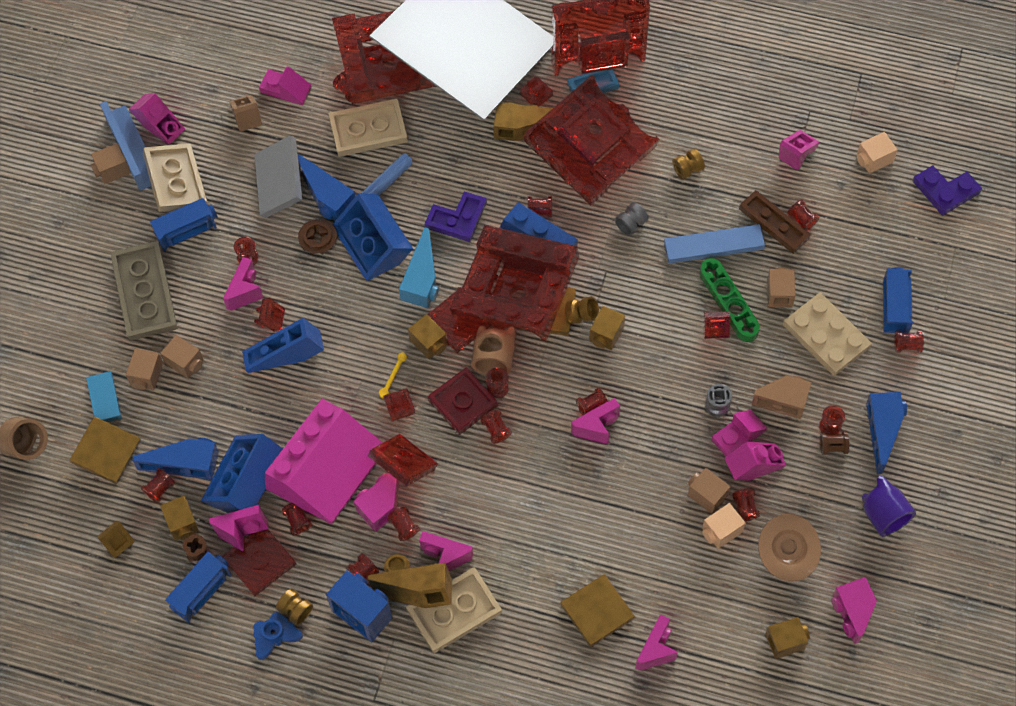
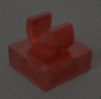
M534 76L520 89V95L531 105L539 107L553 96V90L538 76Z
M271 298L262 299L261 306L256 308V311L260 313L259 319H255L254 323L260 327H267L273 332L282 330L285 308Z
M729 311L704 312V339L729 338Z
M407 388L383 396L391 422L416 414Z

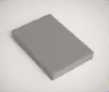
M290 135L254 154L260 216L267 218L302 200L296 138Z

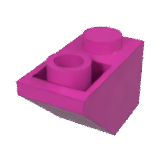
M156 93L144 94L129 108V111L145 129L167 145H170L185 130L183 125Z
M745 442L724 457L734 480L750 481L787 466L783 459V453L776 443Z
M392 470L389 474H382L376 480L375 485L370 489L362 490L356 496V500H354L356 511L375 533L396 517L399 479L398 473L395 470Z
M866 577L836 587L833 598H831L836 613H840L844 620L842 623L844 632L848 638H852L854 644L860 642L877 602Z

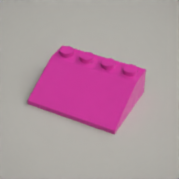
M322 398L266 470V489L332 525L387 450V446L345 410Z

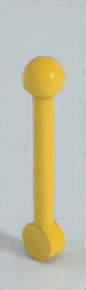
M404 352L398 354V361L385 387L379 390V396L382 399L389 397L388 390L402 362L407 359V355Z

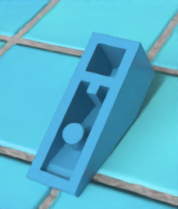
M424 227L400 285L399 293L401 301L428 309L431 301L436 300L439 287L436 286L429 228Z

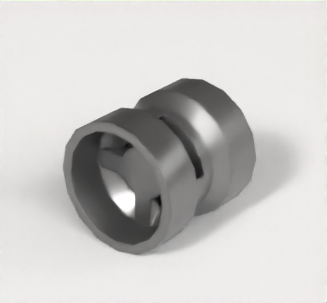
M632 202L626 207V212L620 213L614 221L624 234L631 236L637 231V226L643 225L648 221L649 217L642 206Z
M715 384L708 389L705 409L711 416L722 417L730 410L732 392L729 387L724 384Z

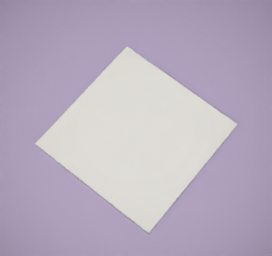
M406 0L369 36L482 120H485L557 42L555 37L504 0Z

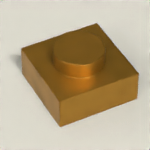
M118 520L97 536L98 540L114 558L135 542Z

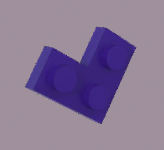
M932 165L913 178V183L942 216L977 196L982 190V187L968 171L947 182Z
M464 191L456 211L433 204L425 221V228L471 242L487 204V198Z

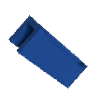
M201 198L150 221L163 252H165L169 246H174L211 229V227L216 229L214 219L218 218L212 204L208 206L204 198Z
M901 267L886 269L883 278L884 333L909 334L913 324L912 283L910 277L912 270Z
M207 552L165 599L169 604V608L186 622L190 623L191 615H196L226 581V576L231 577L228 569L229 563L217 554L214 557Z

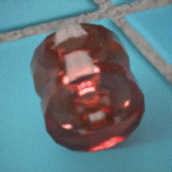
M363 553L357 557V561L354 564H349L346 567V570L353 575L355 573L360 574L367 582L368 575L379 573L375 564Z

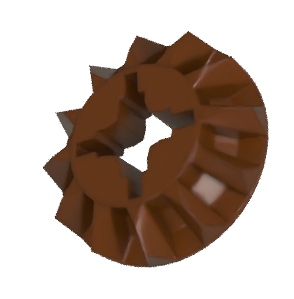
M315 219L308 221L301 227L298 233V241L304 251H308L312 255L314 253L323 255L327 250L332 251L333 245L337 243V232L330 222ZM315 231L322 237L319 244L315 240Z

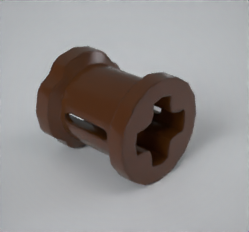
M842 431L841 434L820 432L821 454L826 455L827 452H843V454H848V432Z
M192 534L183 542V550L186 552L188 560L194 565L207 552L210 553V549L201 535Z

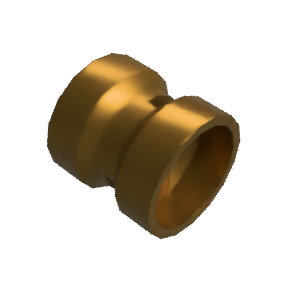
M695 148L688 151L685 156H678L672 159L673 168L681 180L689 178L693 172L699 173L705 169L704 160Z
M592 296L582 298L581 301L579 299L568 300L565 305V314L571 324L582 323L583 320L586 322L595 321L599 313L598 302Z
M294 588L286 591L276 604V610L281 614L289 615L290 621L296 626L304 622L313 609V604L307 599L302 600L300 594Z

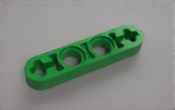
M713 258L704 260L700 267L702 281L737 337L744 342L754 341L759 334V322L723 265ZM707 268H710L711 270L716 269L715 277L712 274V272H707ZM722 285L727 286L730 289V293L721 295L716 289ZM738 305L742 308V313L738 315L732 314L729 311V307ZM744 323L747 328H753L752 333H749L748 330L743 331Z

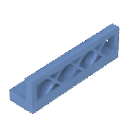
M107 101L100 103L105 119L116 142L120 146L139 191L150 187L151 182L143 156L145 144L126 105L111 111Z

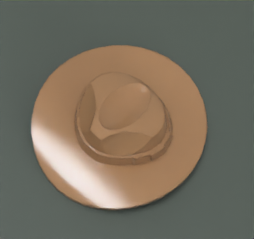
M781 514L767 522L760 533L758 550L761 561L765 568L776 578L791 582L800 581L808 577L816 569L821 556V544L815 528L805 518L796 514Z

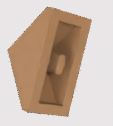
M252 95L229 101L240 132L262 125L258 106Z

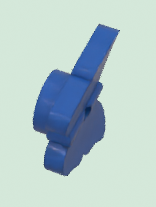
M278 612L273 613L269 620L256 622L253 626L256 656L259 660L267 658L274 646H280L282 641L291 643L303 638L302 632Z

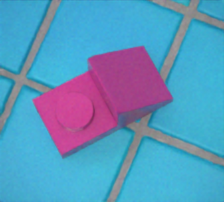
M286 66L283 73L268 69L259 86L260 93L302 106L312 88L309 82L289 66Z
M799 130L781 141L779 159L792 168L799 170L806 156L815 151L820 142Z
M242 258L223 297L227 310L232 311L263 298L260 286L253 284L256 278V270L251 259Z
M613 398L572 421V435L608 444L609 433L604 424L608 426L618 419L620 405L617 400Z
M752 410L737 412L733 415L732 422L714 434L711 440L727 456L745 442H752L767 431V427Z
M259 505L209 518V523L217 536L241 551H244V535L268 529V520Z
M422 531L419 539L420 549L432 557L440 555L439 563H446L448 571L472 560L473 546Z
M660 614L636 661V669L641 671L676 660L678 652L663 645L667 642L672 629L668 628L669 618Z

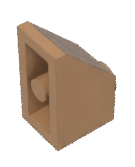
M786 375L756 389L752 405L801 419L812 382L806 381V379L800 376L792 377Z

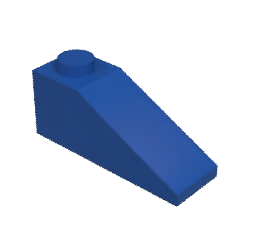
M299 154V171L319 208V212L326 219L335 221L355 198V191Z
M301 318L242 351L245 370L248 373L303 362L324 351L320 330L305 318Z
M901 392L870 393L866 402L877 474L883 473L902 420L907 415L906 401H902Z
M198 438V440L187 439L135 455L132 461L138 471L212 480L219 451L216 443L208 438Z

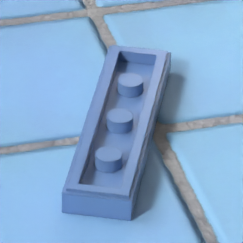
M760 224L664 239L668 264L764 250L765 248Z

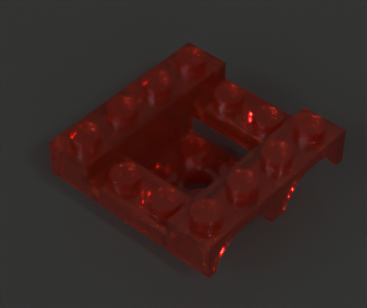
M581 0L552 5L553 47H551V63L554 75L558 76L561 68L572 61L578 62L581 74L628 67L629 54L635 55L640 61H645L650 13L649 0ZM579 35H580V39H581V42H580V43H578V37H579Z
M394 11L356 18L355 13L332 18L352 104L437 87L380 44L363 48L362 42L372 41L373 39L369 36ZM386 62L395 63V66L391 68H387L383 65Z
M593 75L588 77L528 129L523 139L590 206L606 193L609 186L637 161H641L655 149L660 140L657 136L652 137L643 132L635 124L630 116L629 109L623 103L616 104L607 98L598 87ZM589 126H599L601 133L593 134L590 132ZM620 142L612 151H610L604 158H602L594 166V163L599 158H601L607 151H609L616 143Z
M484 225L476 243L477 253L462 288L458 287L450 306L453 318L458 319L462 315L474 316L487 321L494 328L505 330L508 327H517L530 331L540 337L541 340L547 341L579 259L577 246ZM502 262L503 268L501 270L495 288L492 292V295H489V291L491 289L497 271ZM518 290L525 292L521 298L512 297L513 293Z

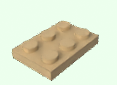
M398 99L328 113L338 157L408 142Z
M191 143L144 147L143 156L159 212L174 211L201 198H204L207 203Z
M821 292L783 321V326L833 376H836L870 349L872 345Z
M475 567L452 580V604L432 608H421L413 605L406 607L407 612L433 654L502 614L501 607Z

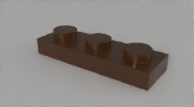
M757 190L739 206V210L757 225L760 224L764 231L792 254L810 239L811 234Z

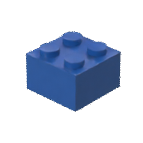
M347 570L326 594L330 609L372 643L392 620L391 607L388 602L389 598L379 589L374 591L368 587L367 580L360 574L355 573L353 575Z

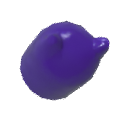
M879 475L877 486L871 492L862 495L865 515L882 537L898 531L916 515V511L902 491L883 476Z

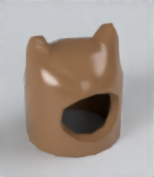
M485 326L479 327L474 341L471 367L475 371L495 377L504 376L511 372L515 349L516 331L514 327H509L507 330L497 328L486 329Z
M20 416L12 417L0 426V452L2 454L18 459L31 460L40 456L45 450L48 442L47 431L38 420ZM37 435H39V446L35 451L30 452L37 439Z

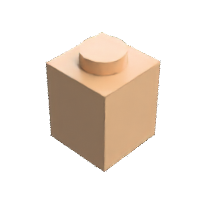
M883 132L860 143L857 160L870 174L893 163L898 149L888 135Z
M728 503L704 519L702 533L710 544L714 543L719 549L743 533L746 523L733 506Z

